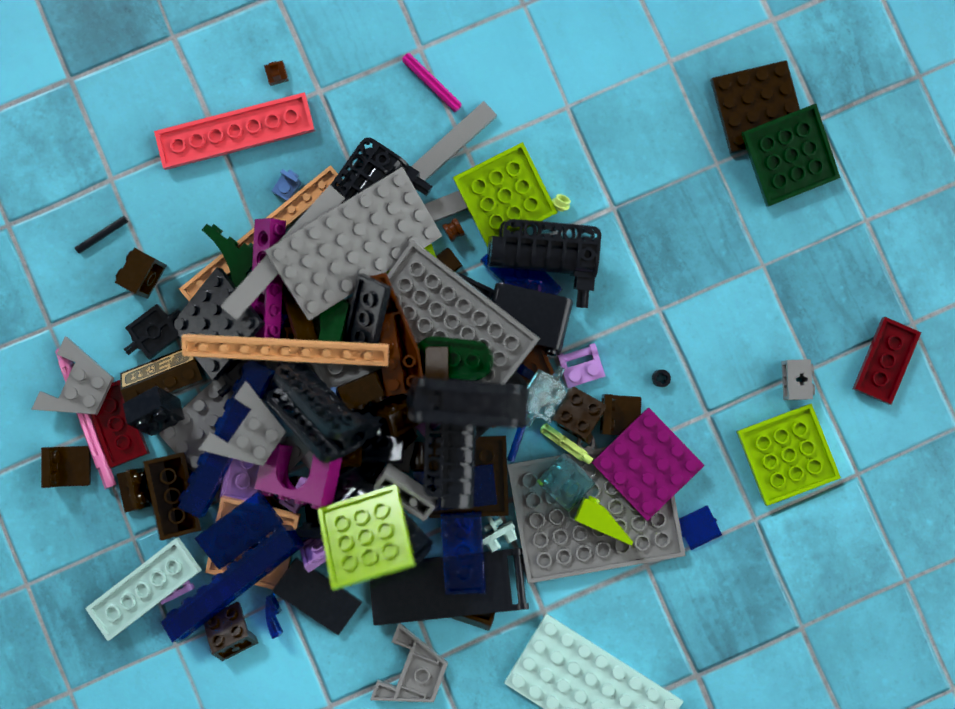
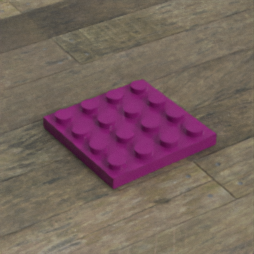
M649 407L591 462L646 521L658 512L705 466Z

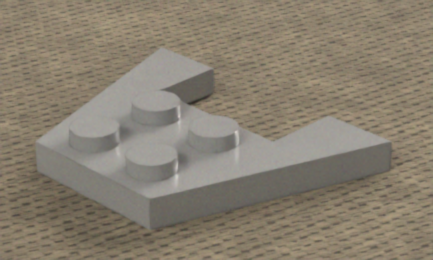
M65 336L57 355L75 362L59 398L40 391L31 410L98 415L114 377L71 339Z
M245 381L234 398L251 409L229 442L210 432L198 450L263 466L286 433V430L249 383Z
M398 623L392 643L410 649L397 686L378 679L370 700L434 702L448 662L405 626Z

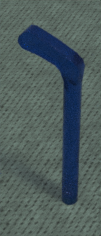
M520 364L516 371L531 381V388L533 389L528 394L527 425L538 389L541 385V379L531 369ZM526 425L524 428H517L507 458L508 461L515 462Z

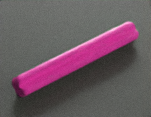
M407 53L402 58L403 63L454 112L461 108V102L410 53Z

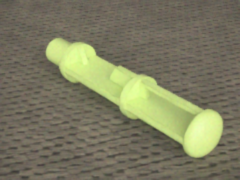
M547 423L541 426V434L579 461H584L590 465L594 458L587 454L586 450L579 447Z

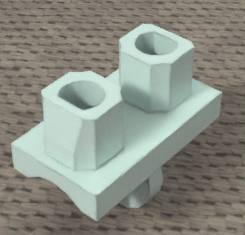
M491 516L488 517L490 523L484 526L486 532L491 529L493 530L480 537L483 545H486L491 552L501 548L497 540L498 537L504 535L507 543L517 539L512 520L497 527L503 523L501 517L494 521Z

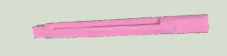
M58 348L55 353L66 383L74 363L57 355ZM76 413L104 489L117 485L91 415Z

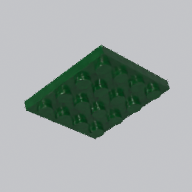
M816 103L741 132L766 206H771L840 178Z

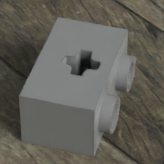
M811 359L781 361L783 400L813 399L815 385L812 383L814 366L811 364ZM796 378H801L802 382H797Z

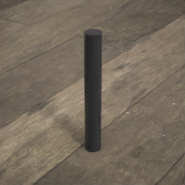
M122 216L74 247L75 250L80 254L128 223V219Z

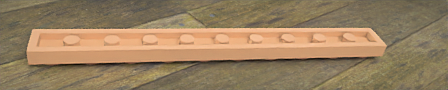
M330 165L266 218L286 221V228H288L331 185L338 173ZM254 228L237 241L239 243L238 248L243 243L247 245L254 243ZM223 254L219 255L179 288L188 301L192 299L216 267L222 268L228 276L230 275V269Z
M183 334L181 337L182 356L388 366L389 344Z

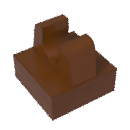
M283 60L264 65L270 86L289 81Z

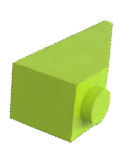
M589 496L588 499L583 497L574 520L632 546L633 541L606 508L599 504L601 500Z

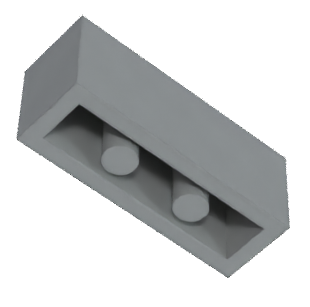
M388 463L378 475L373 488L379 490L396 484L399 489L402 507L422 521H425L435 509L438 497L426 495L421 484Z

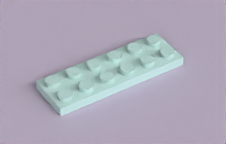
M179 537L175 538L85 609L106 640L109 641L202 569Z

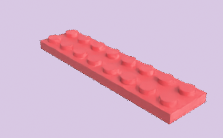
M304 92L154 131L163 169L168 170L315 132Z

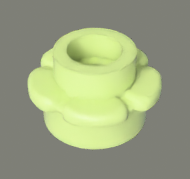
M557 194L552 199L557 211L563 212L569 209L571 201L567 196Z

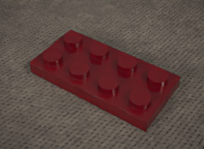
M882 317L852 389L892 405L922 332L887 317Z
M120 380L111 384L98 415L90 414L110 468L150 453L142 431L128 425L126 422L123 408L125 401L120 391Z

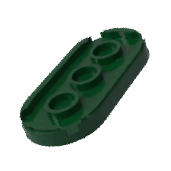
M430 336L417 344L420 351L423 374H425V347L428 346L449 347V379L477 381L487 376L493 366L491 350L486 344L477 340Z

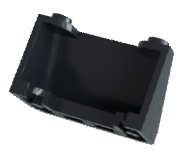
M496 283L491 301L537 335L540 340L536 345L542 346V350L545 351L546 355H560L573 301L554 294L506 283Z

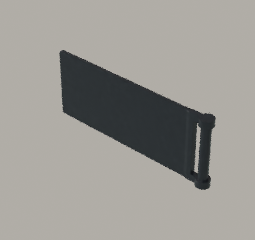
M522 548L425 558L415 567L371 579L370 591L373 625L529 609V603H526L521 554H523ZM509 555H513L518 604H512L507 559Z

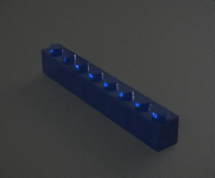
M249 360V362L244 364L241 370L243 375L240 381L237 380L232 389L234 393L231 399H228L224 404L223 409L225 412L215 423V435L226 442L230 441L251 410L234 397L245 381H247L262 400L275 370L255 360ZM206 451L204 454L202 453L196 464L198 467L196 471L192 472L189 476L187 490H184L178 501H180L178 508L198 518L206 516L233 458Z
M277 526L273 529L272 535L257 542L258 546L244 552L239 561L230 563L226 567L227 570L225 572L215 575L211 579V583L196 590L197 594L183 600L178 609L175 608L166 614L167 617L161 621V624L172 643L186 639L301 549L304 544L293 526Z

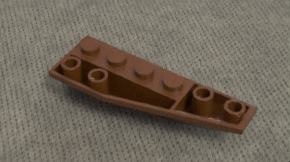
M387 273L372 275L370 277L391 286L379 344H389L388 366H381L386 396L405 394L407 389H410L413 377L424 378L420 351Z

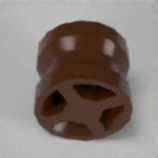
M456 218L452 219L451 223L442 225L450 242L455 241V238L458 236L462 237L465 235Z

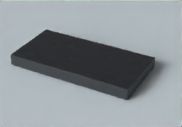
M358 273L343 342L379 344L391 286L366 274Z
M298 557L293 560L272 590V592L337 635L341 633L362 603V600L344 588L334 591L331 588L330 579L314 569L308 573L303 561Z

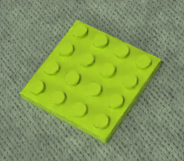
M523 142L453 177L487 248L489 236H498L499 227L502 222L510 219L542 221L557 213ZM507 226V230H510V232L518 231L519 227L511 228L510 226Z
M812 403L736 431L765 506L841 478Z
M396 484L318 508L331 588L334 591L415 566L400 493Z

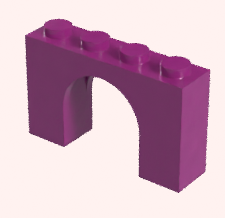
M278 443L264 465H259L254 489L261 490L262 495L274 496L276 494L278 499L290 501V498L295 499L294 503L300 505L310 503L311 508L315 509L333 504L342 458L325 463L313 455L309 477L304 485L298 489L292 485L288 476V466L293 446Z

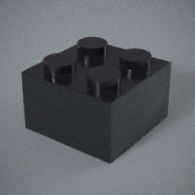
M158 386L123 403L127 424L150 436L157 435L162 430L175 426L178 422L185 419L180 399Z

